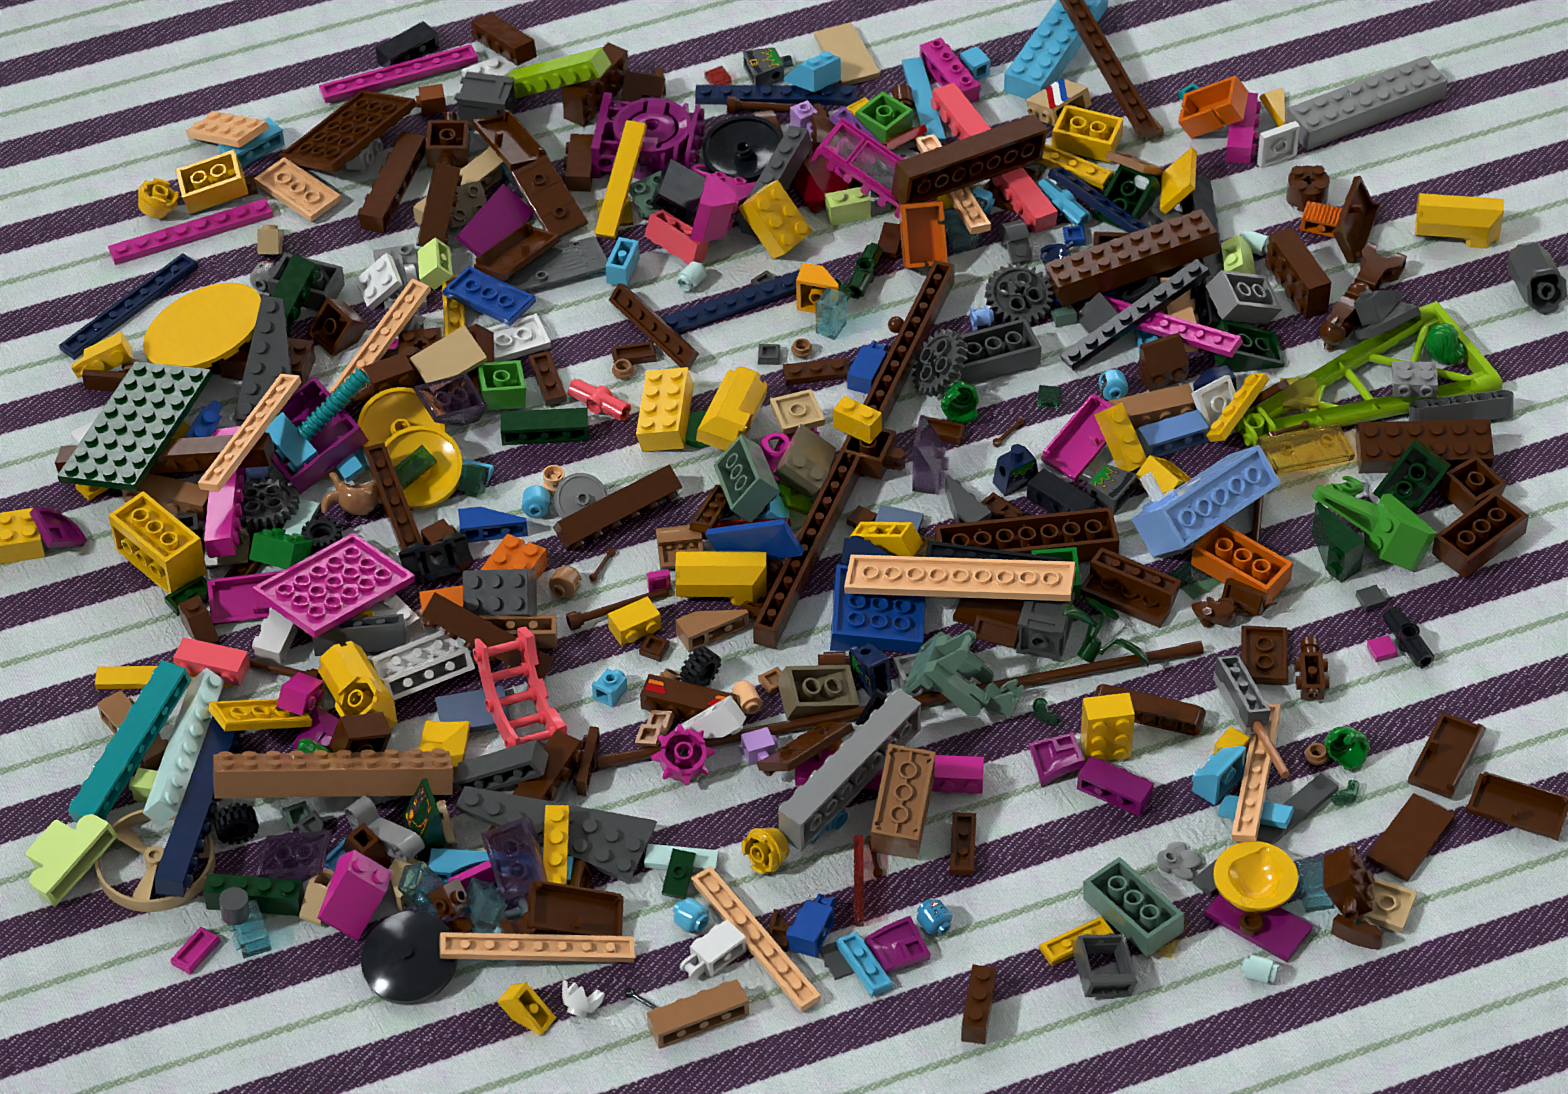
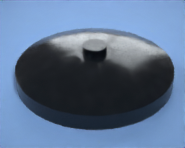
M739 115L725 119L715 125L704 139L702 146L704 163L711 174L719 171L729 177L744 178L746 183L756 182L782 140V134L775 124L759 116Z
M422 911L400 912L380 922L368 935L361 953L362 972L370 988L382 999L399 1005L418 1004L440 993L452 979L458 959H440V932L451 933L447 925L438 917Z

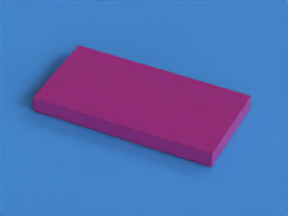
M502 184L455 238L478 257L522 226L533 211Z
M1221 894L1216 897L1205 911V917L1285 962L1289 961L1313 930V925L1278 906L1269 911L1258 913L1263 918L1262 932L1256 936H1246L1239 930V919L1247 911L1235 907Z

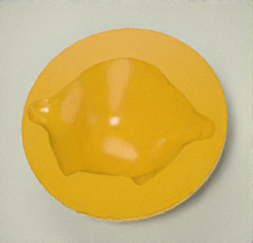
M1246 841L1232 845L1220 854L1214 866L1213 878L1220 894L1235 907L1247 912L1261 913L1281 906L1292 897L1298 884L1297 868L1290 856L1280 848L1265 842Z

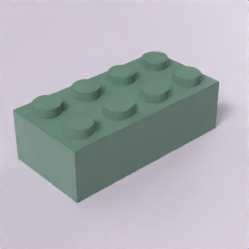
M740 434L713 465L731 511L750 523L761 515L766 505L773 501L779 492L761 446L743 434Z
M1118 857L1083 881V899L1121 934H1125V937L1147 957L1184 932V913L1121 857Z

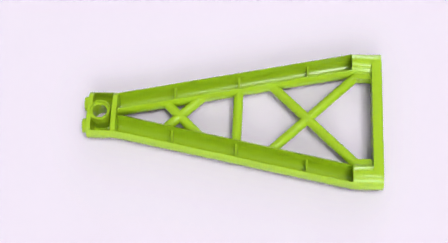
M1435 301L1419 307L1420 315L1380 335L1365 339L1260 405L1248 409L1234 430L1239 432L1247 446L1254 447L1257 445L1263 446L1280 439L1358 424V422H1369L1408 414L1410 402L1432 398L1393 397V395L1374 398L1353 371L1369 361L1391 367L1392 361H1404L1380 354L1420 330L1410 359L1411 362H1419L1428 332L1437 324L1448 323L1455 327L1458 332L1457 343H1462L1465 349V355L1461 359L1474 373L1472 375H1465L1436 368L1437 377L1457 381L1439 385L1437 388V398L1502 390L1503 384L1497 371L1444 308ZM1345 376L1365 400L1345 405L1321 401L1325 389ZM1298 405L1310 407L1308 412L1280 417ZM1305 420L1310 422L1308 429L1300 428L1277 435L1271 439L1267 436V433L1299 425Z

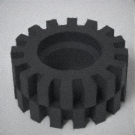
M319 516V520L312 518V523L307 521L305 523L306 526H303L301 534L306 536L305 539L313 541L310 555L342 539L340 524L335 519L331 521L330 517L327 516L325 520H323V516ZM319 535H329L326 539H315Z
M700 646L698 649L693 650V654L690 653L688 655V660L685 659V666L681 667L680 679L686 683L705 687L710 685L711 679L714 680V675L718 674V668L721 667V658L707 647Z
M235 803V806L232 807V804H229L227 809L222 807L220 809L221 812H216V817L213 818L217 837L220 841L222 840V843L226 844L228 842L229 845H233L236 842L241 844L240 841L244 840V842L249 841L248 837L253 838L255 837L254 833H258L259 824L255 810L251 805L247 806L246 803H243L240 806V803Z

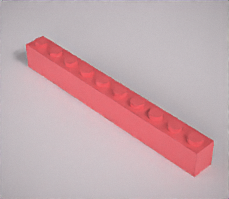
M955 83L933 89L932 108L938 112L942 121L950 127L953 135L957 136L959 140L991 129ZM1023 167L992 178L994 186L1000 187L1005 200H1008L1013 205L1014 211L1022 217L1025 225L1030 227L1034 234L1056 226L1057 209Z

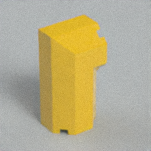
M1419 193L1416 206L1415 235L1464 239L1468 247L1487 249L1493 241L1495 243L1499 241L1504 214V199Z
M743 366L737 367L735 371H732V369L727 371L698 427L696 441L726 451L740 434L746 436L766 397L768 384L765 381L762 383L760 380L761 375L757 371Z
M676 552V597H728L731 599L732 604L741 606L745 601L757 603L761 596L762 599L767 596L766 552Z
M352 641L345 642L347 645L342 647L340 644L333 645L320 657L321 667L318 666V672L336 700L335 708L340 717L383 712L391 730L397 724L394 699L362 647Z

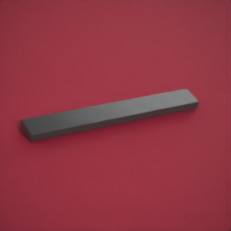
M1320 773L1282 804L1293 806L1294 810L1287 828L1260 824L1257 841L1274 845L1338 791L1339 786ZM1216 860L1193 878V884L1209 897L1218 891L1213 878Z

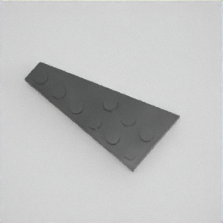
M262 296L234 415L236 421L244 422L280 374L292 375L285 301L282 298Z

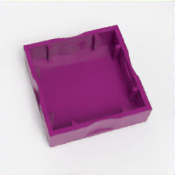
M313 376L293 393L278 415L283 412L297 428L298 425L302 426V422L307 421L306 418L308 416L311 417V413L313 411L316 412V408L318 406L321 407V403L326 402V398L331 397V394ZM341 408V412H336V417H331V422H326V427L322 426V430L317 431L316 436H312V440L309 443L316 449L319 455L308 464L304 463V467L294 474L287 465L289 462L287 459L283 461L276 453L278 448L274 446L275 451L271 462L287 481L293 485L294 489H297L299 495L369 441L360 426L343 408Z

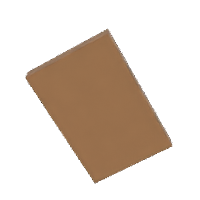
M1108 151L1106 159L1141 173L1162 176L1164 171L1162 167L1129 154Z

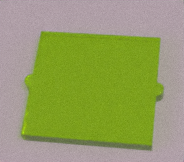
M778 480L779 496L782 498L785 508L808 516L814 504L812 498H807L787 483Z

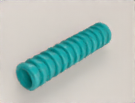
M356 368L355 373H351V377H347L345 379L346 382H342L340 384L341 387H337L335 389L336 392H332L331 397H327L326 402H322V406H318L316 408L317 411H313L311 413L312 416H308L306 418L307 421L302 422V426H297V431L303 438L311 441L312 436H316L317 431L322 430V426H327V421H332V416H337L336 412H341V408H345L346 403H350L351 398H355V394L360 393V389L365 388L366 383H370V378L364 371Z

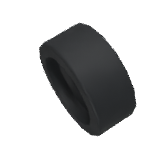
M1156 276L1141 279L1127 288L1122 295V299L1124 302L1133 304L1160 285V282Z

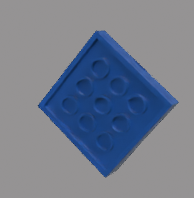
M837 564L833 590L830 651L850 650L854 646L862 647L866 644H872L878 650L918 653L923 645L925 596L845 594L844 585L849 565Z

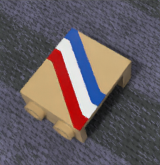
M1063 78L1026 99L1029 116L1034 114L1041 122L1055 126L1058 120L1056 110L1066 104L1072 103L1083 108H1088L1092 105L1088 87Z

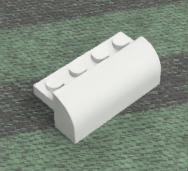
M443 629L370 658V661L392 698L396 700L475 669L468 647H463L460 637L454 640L445 635L446 630Z

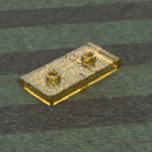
M1338 423L1269 437H1260L1257 440V444L1262 448L1276 475L1352 461L1355 456Z

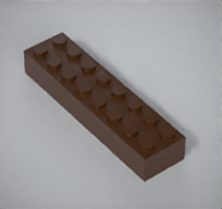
M1033 114L896 162L891 194L900 204L926 202L1041 161L1048 129Z
M1199 209L1080 252H1075L1060 259H1055L1044 265L1046 275L1049 278L1048 284L1052 285V291L1061 306L1064 307L1095 296L1099 292L1104 293L1196 259L1220 252L1216 229L1204 211Z
M1112 507L935 526L934 540L936 542L1031 554V550L1076 547L1078 562L1091 561L1100 547L1119 554L1120 542Z

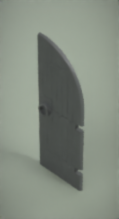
M592 236L578 240V245H573L570 242L549 248L541 256L535 258L503 282L529 292L606 271L605 265L608 260L596 237Z

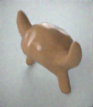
M331 472L329 476L335 485L336 491L329 492L324 496L321 502V510L323 514H326L331 504L338 503L342 510L351 515H367L377 504H382L374 481L365 485H350L340 481L338 475Z

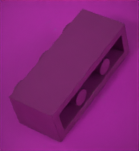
M1090 756L1078 774L1077 790L1139 817L1153 797V782L1144 777L1134 775L1123 768L1111 765L1103 759Z

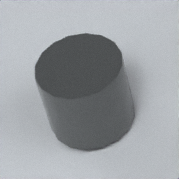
M232 887L220 894L219 903L222 920L226 924L233 926L246 922L249 918L250 910L248 894L245 890Z

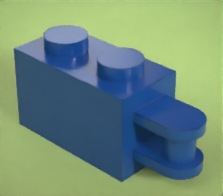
M872 340L870 346L862 345L847 373V389L864 394L869 393L887 357L888 344L883 343L881 345L877 344V341Z
M214 400L210 402L208 407L203 406L185 438L212 436L222 418L219 415L222 409L221 403Z
M819 893L814 902L806 900L803 907L798 909L794 924L790 925L786 932L790 951L817 957L835 924V897H830L829 899Z

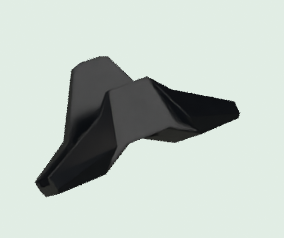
M465 533L443 534V540L428 545L416 542L398 552L402 567L415 575L414 582L427 584L436 578L450 576L452 573H462L473 561ZM435 551H439L443 555V560L439 564H433L430 560L431 554Z

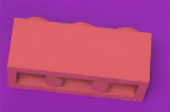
M663 209L649 216L644 235L654 244L663 247L670 254L682 259L686 264L693 261L699 263L705 260L710 242H699L690 239L692 227Z
M183 637L173 657L174 664L186 668L189 675L197 676L204 669L208 668L224 679V684L241 686L250 667L247 651Z

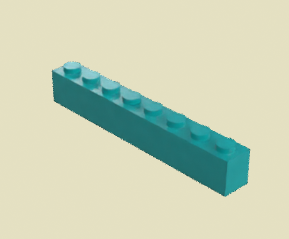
M162 660L159 666L153 670L152 677L147 685L142 688L137 701L130 707L125 720L118 726L115 736L106 745L105 752L99 761L94 764L93 771L88 779L83 782L76 798L71 801L68 812L75 823H78L83 816L88 814L96 815L103 820L106 819L192 681L186 668Z

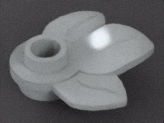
M1179 841L1168 844L1166 850L1160 851L1157 855V866L1160 870L1167 873L1172 872L1176 877L1184 880H1193L1194 877L1191 869L1198 867L1203 862L1196 852L1187 850L1186 844Z

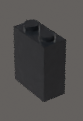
M671 159L661 172L650 205L658 210H665L687 224L696 211L706 178Z

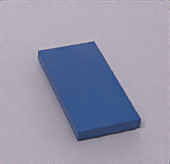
M471 266L463 270L443 289L444 296L508 326H511L536 302L534 295Z
M785 519L707 529L705 534L715 551L766 552L767 560L802 556L804 552Z

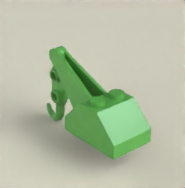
M1350 476L1342 477V480L1348 482L1340 484L1331 483L1326 486L1317 485L1312 497L1362 529L1365 546L1380 559L1408 570L1418 568L1437 532L1391 493L1383 494L1378 504L1355 497L1363 492L1364 486L1359 480Z

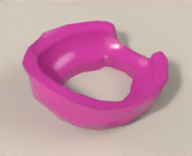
M771 433L761 440L760 446L767 461L783 456L791 441L786 434ZM782 439L785 441V446L782 451H772L768 442L770 440Z

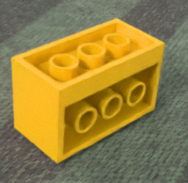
M144 491L108 515L116 551L167 594L174 592L201 575L207 574L201 538Z

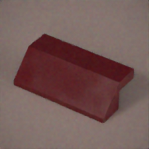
M812 141L813 146L792 182L810 211L816 215L825 207V194L852 188L834 170L829 171L826 168L829 160L824 156L820 155L815 162L811 160L818 147Z

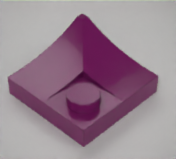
M33 507L30 511V515L47 547L84 546L87 542L80 528L62 513L43 507Z
M315 705L310 715L312 719L311 727H304L293 741L295 750L298 748L299 740L303 738H310L329 749L328 746L339 718Z
M1074 733L1028 743L1041 787L1046 786L1066 773L1081 769L1085 765Z
M911 916L878 929L865 937L864 940L886 974L929 960L931 956Z

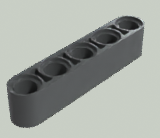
M1497 390L1412 401L1409 403V421L1492 420L1511 417L1514 410V394L1509 390Z

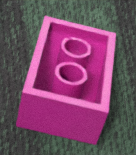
M355 849L340 856L317 919L356 941L359 940L384 897L393 872Z

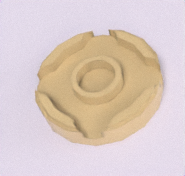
M438 801L436 805L440 813L441 826L448 847L457 846V838L446 801Z

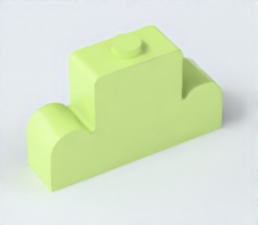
M93 814L83 816L78 821L76 830L59 820H54L25 853L36 868L29 878L31 886L44 901L56 907L118 835L107 821Z

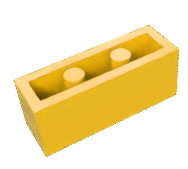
M1123 403L1094 414L1117 468L1130 472L1141 467L1147 458Z

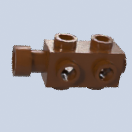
M1305 637L1300 641L1301 652H1299V658H1295L1294 670L1299 672V676H1296V690H1300L1301 699L1324 700L1325 690H1329V676H1324V672H1328V659H1323V652H1318L1319 641L1317 638Z

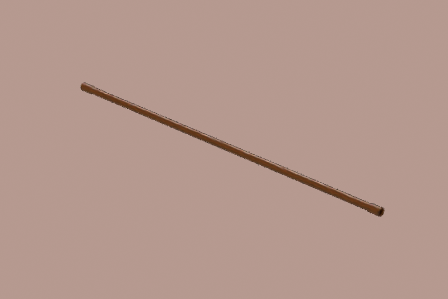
M1195 641L1145 653L1148 656L1149 663L1178 657L1185 658L1204 653L1201 641ZM1133 654L992 682L1000 688L1006 682L1017 679V687L1020 685L1027 687L1142 665L1145 662ZM991 682L976 684V686L984 689ZM940 692L913 696L914 699L921 703V707L950 701ZM865 706L741 729L735 735L728 734L722 738H704L705 746L714 747L740 742L741 734L768 727L771 735L813 728L820 722L855 720L859 718ZM661 745L596 756L598 770L651 759L652 755L660 752Z

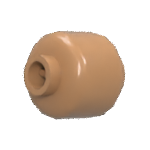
M569 566L558 568L549 580L551 592L560 599L572 598L582 584L580 573L575 568Z

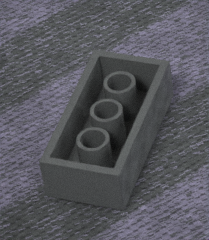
M1023 318L962 334L961 336L965 338L964 342L967 343L965 349L968 352L964 355L967 360L962 363L965 368L959 371L961 377L956 376L957 381H964L970 384L1041 365V345L1027 319Z

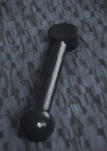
M628 987L625 989V996L627 998L633 997L651 1009L658 1007L636 994L633 988Z

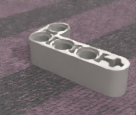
M365 795L345 809L346 817L353 830L364 823L381 840L387 855L406 863L425 848L424 842L417 833L380 817L374 803Z

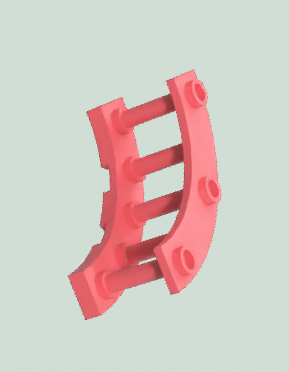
M526 626L517 628L518 637L515 641L487 647L479 638L474 639L473 657L478 663L479 674L486 697L485 707L492 714L497 729L504 740L505 748L533 740L538 742L548 740L556 729L567 734V725L560 718L555 707L550 708L546 701L549 698V694L543 678L538 679L535 665L539 664L535 635ZM517 649L520 651L522 660L520 666L491 673L489 656ZM518 675L526 677L529 687L527 691L498 698L494 685L495 681ZM526 700L534 702L537 709L536 714L509 721L502 709L503 706ZM538 722L544 724L546 731L518 737L513 730Z

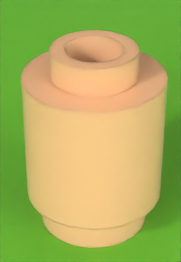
M746 680L737 682L732 690L733 694L737 696L739 708L744 714H755L762 706L760 696L753 684Z

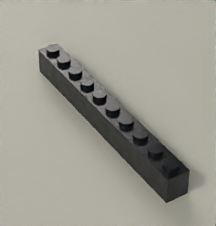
M1196 175L1195 190L1181 201L1183 215L1202 209L1218 234L1220 252L1198 259L1209 269L1211 275L1194 286L1199 323L1215 329L1222 319L1218 315L1217 308L1209 296L1206 285L1221 270H1224L1211 180Z

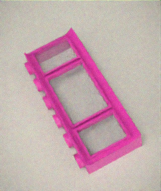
M842 117L823 142L816 148L811 160L815 162L820 155L824 156L829 160L826 165L829 171H833L836 166L844 170L846 173L843 180L846 183H850L853 178L863 183L860 189L862 194L867 195L870 190H873L880 195L877 201L878 205L884 207L889 201L897 207L894 215L899 218L898 204L900 203L891 194L896 162L904 159ZM939 197L928 200L926 202L937 201Z

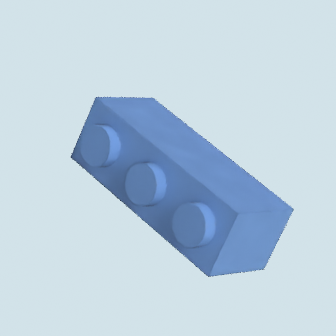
M1195 410L1139 427L1138 439L1146 458L1149 455L1161 457L1208 442L1206 435L1209 432V426L1200 412Z

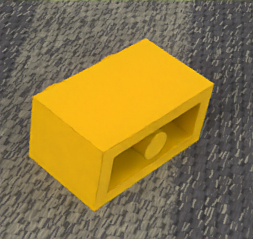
M844 396L833 408V427L871 444L882 431V413Z
M647 596L608 613L609 630L619 644L623 646L660 630L661 614Z

